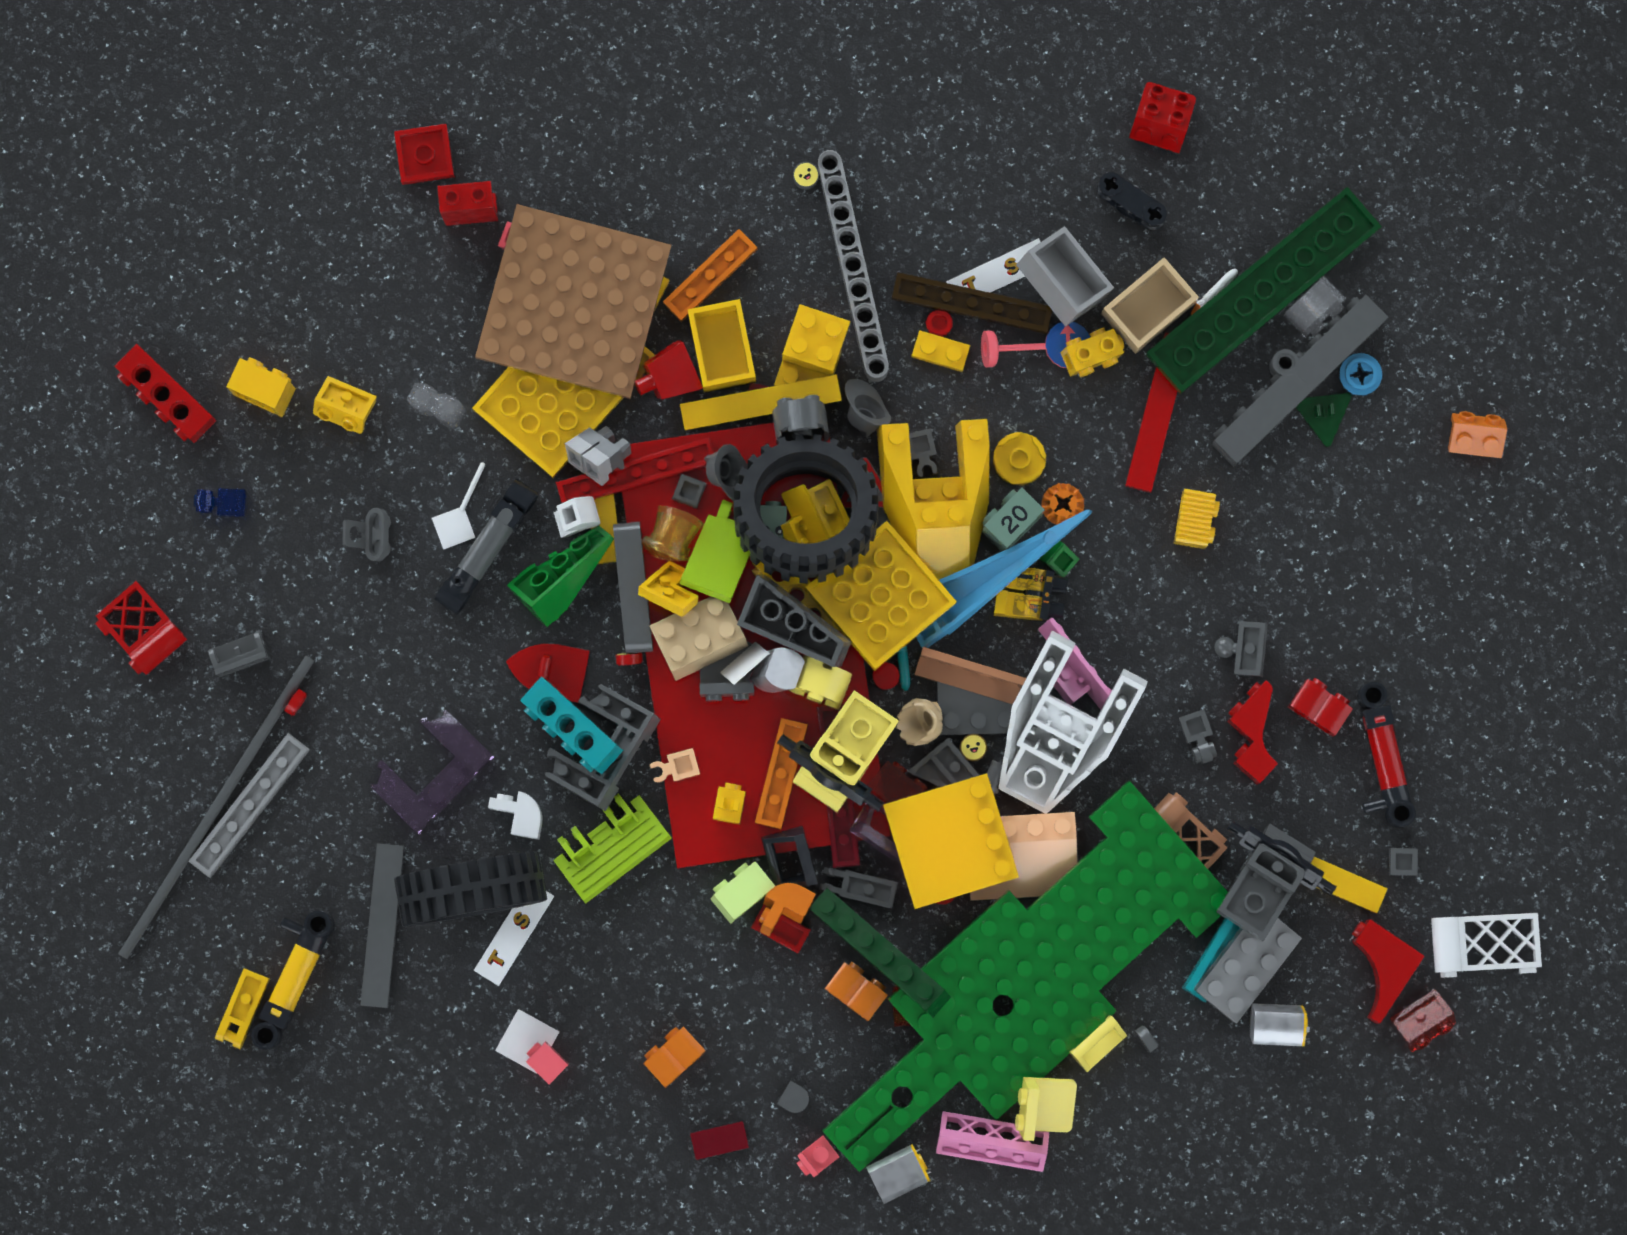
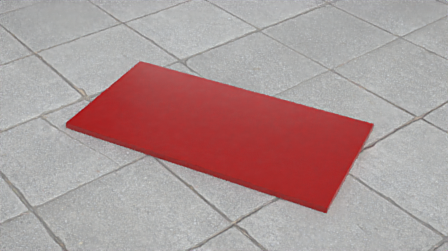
M774 423L630 444L632 453L623 461H630L710 437L714 453L718 452L723 445L731 444L738 449L748 464V459L753 454L756 457L761 455V447L769 444L771 448L777 445ZM706 467L684 473L686 476L707 483L698 509L672 500L681 475L622 492L626 523L640 521L646 580L669 560L686 568L708 515L716 517L723 500L733 503L721 487L711 484L706 475ZM798 474L786 477L767 489L763 494L761 505H765L766 501L781 502V506H786L781 495L783 492L802 484L808 490L828 480V478L813 474ZM831 480V482H832V484H833V486H834V488H835V490H836V492H837V494H838L837 483H835L834 481ZM734 504L729 519L734 520ZM788 509L786 522L792 518ZM750 557L729 603L737 621L740 618L756 578L752 572L755 567L752 565ZM773 572L772 578L776 582L784 581L781 580V573ZM817 577L808 578V580H809L810 582H812V581H814ZM682 587L698 595V602L711 597L688 587ZM795 589L790 592L800 602L804 599V593L801 590ZM648 600L651 625L675 614ZM812 610L819 617H821V614L818 611ZM740 626L747 642L752 644L756 642L766 651L776 648H789ZM652 633L653 651L646 652L654 714L661 719L656 727L661 762L664 764L669 763L667 755L693 748L700 775L675 782L672 774L668 775L664 780L677 869L765 856L761 840L763 836L803 826L809 849L831 846L827 806L794 783L781 830L755 823L781 718L808 724L803 742L814 748L820 740L817 707L826 706L824 705L826 700L819 704L806 699L807 693L804 696L789 690L768 693L754 686L755 696H749V700L735 701L733 696L722 697V701H706V697L700 696V670L675 681ZM851 644L842 666L838 667L852 674L842 704L846 703L854 690L870 701L864 660ZM794 650L795 652H797L798 654H800V655L802 656V658H803V655H805V654H803V653H800V652ZM877 753L860 781L872 789L870 794L885 804ZM800 764L797 765L795 776L802 767ZM725 783L741 785V791H746L740 825L713 820L719 786L725 787ZM854 802L858 841L890 837L889 824L883 806L877 812L866 803L860 806ZM795 841L774 843L776 854L798 851Z

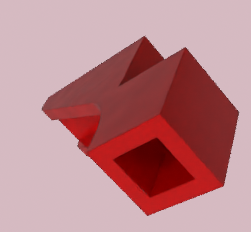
M1267 680L1261 685L1256 682L1246 693L1249 698L1244 704L1238 702L1229 711L1228 714L1232 717L1227 721L1251 743L1249 746L1244 743L1234 754L1237 759L1233 764L1256 785L1260 784L1278 764L1269 755L1263 742V730L1273 691L1272 685Z

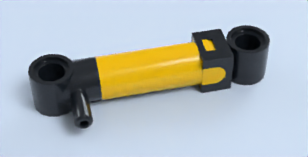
M311 912L305 918L304 926L283 918L280 927L299 937L269 1000L266 1001L258 1017L265 1022L259 1023L252 1030L251 1038L256 1047L264 1050L273 1049L281 1042L282 1031L280 1028H288L295 1013L294 1009L329 935L334 930V919L327 912ZM318 917H322L326 921V927L321 932H316L313 928V922ZM265 1028H269L273 1032V1039L268 1044L264 1043L260 1037L262 1030Z

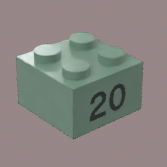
M1023 488L1018 492L1013 489L1002 500L1001 505L1003 507L999 511L994 508L983 519L982 524L984 527L982 533L1001 552L1013 547L1042 517L1045 511Z

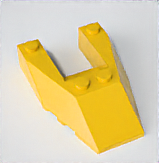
M987 419L961 420L955 426L960 477L913 479L908 423L884 424L877 429L883 510L887 514L891 526L938 580L972 566L975 562L983 529L982 523L989 504V434Z

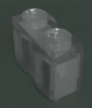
M1323 276L1285 312L1284 316L1305 338L1310 333L1315 337L1326 326L1323 321L1329 315L1334 319L1345 308L1342 303L1346 298Z
M414 383L406 399L416 412L425 416H434L438 422L448 427H458L466 411L458 399L447 394H438L433 387L424 383Z

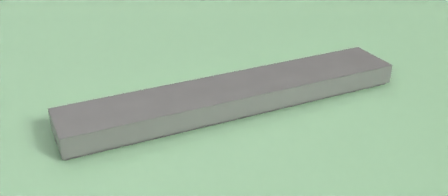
M287 733L188 862L211 878L310 749Z

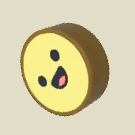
M970 734L961 741L960 752L966 760L978 761L986 754L987 744L980 735Z

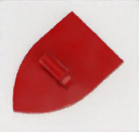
M539 644L517 652L506 663L513 675L526 688L530 689L542 676L570 702L579 703L590 651L559 644Z

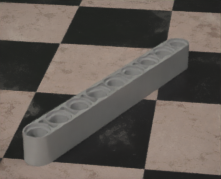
M827 150L818 159L820 181L864 373L870 381L880 382L887 377L889 363L842 159L836 151ZM831 159L837 163L835 169L827 170L822 164L824 161ZM832 185H839L842 187L843 192L839 195H832L828 189ZM839 210H844L848 213L849 217L844 221H839L835 218L834 214ZM845 235H849L854 238L855 242L851 246H844L841 244L840 239ZM849 261H857L861 267L858 271L851 272L846 268V264ZM856 286H861L866 290V294L863 297H856L852 294V289ZM865 311L869 312L872 320L868 323L860 322L857 318L858 314ZM868 337H873L878 341V345L875 348L869 349L864 345L863 341ZM878 362L883 365L884 371L880 374H873L869 366L872 363Z

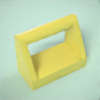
M1111 1015L1083 1042L1069 1052L1086 1072L1094 1067L1127 1036L1119 1023Z

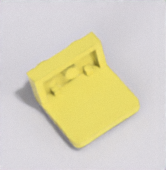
M1023 1077L1022 1088L1019 1089L1018 1093L1020 1110L1015 1119V1128L1019 1131L1023 1140L1034 1141L1035 1131H1071L1077 1084L1073 1079Z

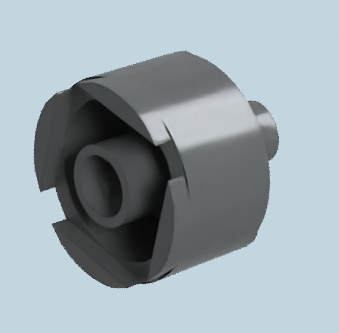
M808 395L794 400L792 398H782L777 401V407L772 411L776 444L777 439L785 437L786 442L795 440V434H803V439H813L814 434L822 435L824 442L829 439L825 404L820 401L818 395Z

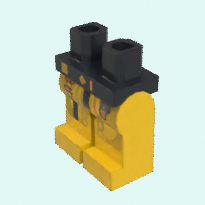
M1027 568L997 594L994 616L1044 622L1048 618L1062 619L1065 603L1050 602L1051 592L1066 594L1068 579L1054 575V571Z

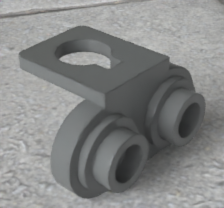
M372 508L368 512L365 522L344 520L343 546L365 549L369 560L382 561L389 555L391 550L389 544L391 519L387 512L381 508ZM352 527H355L361 533V538H358L356 542L350 538L349 533Z

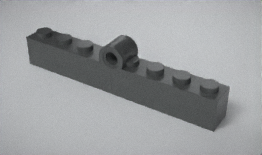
M1367 295L1361 300L1358 297L1354 298L1345 307L1348 312L1342 318L1337 315L1327 325L1330 329L1323 336L1318 333L1308 343L1311 348L1305 354L1301 351L1295 354L1291 350L1283 349L1274 355L1269 364V370L1273 376L1270 381L1273 384L1266 391L1261 388L1251 398L1254 403L1247 409L1242 406L1232 416L1235 421L1229 427L1223 424L1213 434L1216 439L1213 441L1212 446L1233 467L1387 320L1388 316ZM1279 361H1286L1289 364V369L1281 368Z

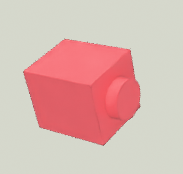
M546 1041L542 1045L537 1042L526 1053L530 1057L526 1063L548 1084L569 1065Z

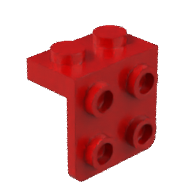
M1147 82L1129 138L1180 153L1196 97L1160 84Z

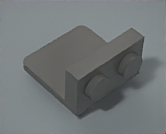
M748 647L700 669L701 697H706V701H722V697L733 696V700L742 701L749 700V696H755L754 682L750 681L753 669L735 685L720 673Z

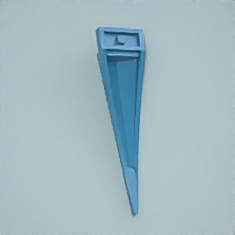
M1085 510L1009 549L940 579V583L957 603L916 636L921 647L928 648L947 634L953 633L1091 515L1092 510Z

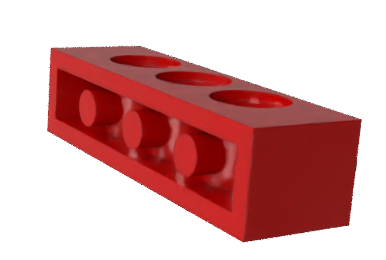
M138 344L114 366L120 372L117 377L127 387L133 384L139 390L136 395L146 405L152 402L158 408L154 412L165 423L170 420L177 426L173 431L184 442L189 438L195 443L217 421ZM149 371L151 373L150 380L146 383H139L140 374ZM164 389L170 391V396L166 401H158L160 391ZM181 408H188V416L183 420H178L176 417L177 411Z

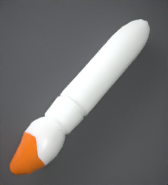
M1232 269L1228 271L1202 299L1196 302L1191 315L1228 286L1236 278L1238 270Z

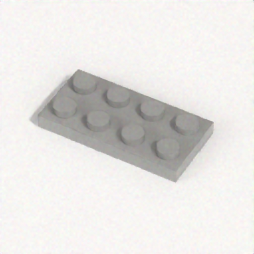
M1278 918L1264 941L1259 940L1240 928L1195 986L1194 990L1232 1022L1237 1024L1302 938Z

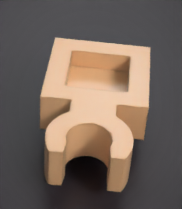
M693 748L667 755L669 763L664 764L656 761L650 764L651 769L660 767L663 770L660 777L654 778V782L657 783L663 782L671 774L674 782L700 775Z

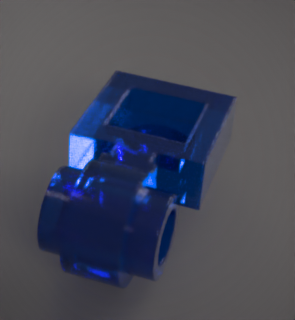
M218 488V498L213 496V491L197 490V495H194L193 506L196 507V512L212 513V508L217 507V516L245 517L246 490Z

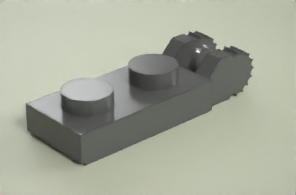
M824 867L823 873L827 876H836L844 879L842 888L824 883L820 884L819 890L825 891L828 888L832 893L840 894L839 897L892 909L898 882L849 870L844 872Z

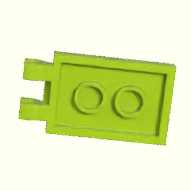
M723 500L717 516L708 515L681 577L680 585L730 603L749 560L750 551L744 552L741 548L740 537H737L735 532V521L729 519L733 503Z

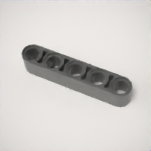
M640 521L613 524L626 654L653 651V642L650 628L649 602L638 595L639 586L646 581Z

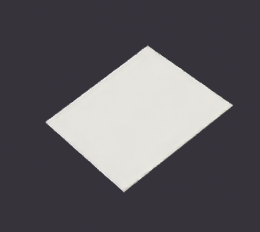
M754 642L720 673L735 685L770 653Z
M518 1009L495 1051L537 1074L526 1063L530 1058L526 1053L537 1042L542 1045L546 1041L552 1046L559 1031Z

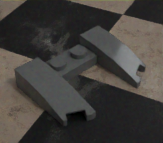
M600 684L598 685L602 691L600 695L590 702L585 696H582L578 702L618 725L611 739L624 751L603 774H600L595 769L589 772L582 765L549 748L547 756L555 758L554 772H545V776L606 811L619 790L616 784L642 741L648 742L661 719L651 711Z

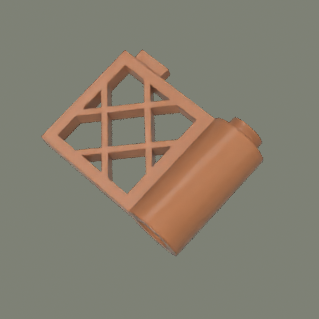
M1177 792L1174 795L1168 793L1154 809L1177 833L1182 841H1196L1197 858L1201 862L1208 859L1204 866L1209 869L1228 848L1224 845L1227 839L1216 829L1211 832L1185 807L1188 802ZM1188 819L1196 826V838H1182V826ZM1200 830H1201L1207 837H1201V832H1200ZM1211 840L1219 848L1211 856H1201V841Z

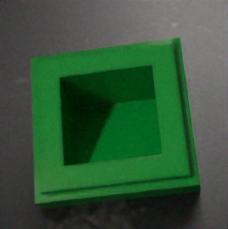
M1061 541L1039 558L1044 565L1061 577H1065L1080 560Z

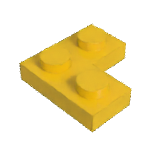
M670 560L643 582L638 589L639 596L681 617L698 604V595L682 588L683 585H680L685 568Z

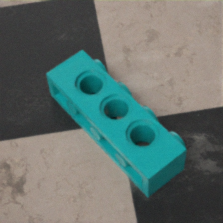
M542 676L521 698L520 701L526 706L523 711L534 721L538 718L545 723L542 728L553 738L558 735L563 740L561 746L572 756L575 752L580 755L582 759L579 762L589 772L595 769L600 774H603L624 751ZM552 705H556L555 712L547 716V709ZM574 722V729L569 733H565L567 724ZM593 739V746L589 750H584L585 742Z

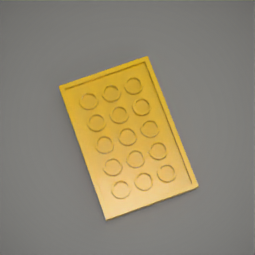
M644 347L636 380L646 373L643 363L654 356L646 347ZM508 367L472 409L554 478L568 462L565 443L589 427L595 431L624 397Z

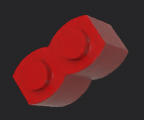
M1316 678L1312 681L1307 679L1294 696L1288 708L1330 736H1336L1353 710L1348 705L1350 701L1339 693H1336L1335 696L1326 691L1327 685Z

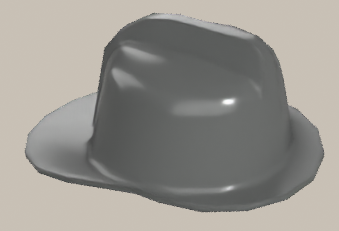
M850 379L845 384V394L850 403L847 419L853 427L859 430L863 437L870 436L881 425L891 422V416L874 387L860 379Z
M727 444L723 445L718 452L707 455L704 460L706 462L708 480L711 484L721 487L727 496L734 501L735 484H739L738 474L742 468L748 469V464L735 446Z

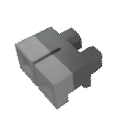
M605 426L597 432L589 427L566 442L565 447L568 462L602 486L609 481L608 474L616 468L620 470L625 468L623 460L632 453L630 443L622 438L613 444L615 442L614 433Z

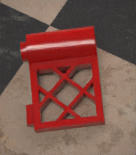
M137 581L96 615L98 621L95 623L105 636L110 633L132 659L128 663L137 674L143 672L148 675L187 641L185 635ZM138 590L142 595L141 607H128L129 597ZM147 602L150 604L152 608L146 607ZM113 610L122 611L121 625H112L105 617ZM127 611L141 612L139 626L126 625ZM146 612H156L162 618L154 626H144ZM115 629H120V635ZM125 629L139 630L138 640L129 647L124 641Z

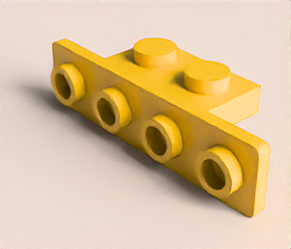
M804 484L781 494L792 517L781 525L785 540L810 544L830 539Z

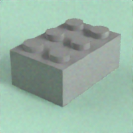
M1065 226L1027 251L1016 264L1065 327L1101 303L1114 289Z

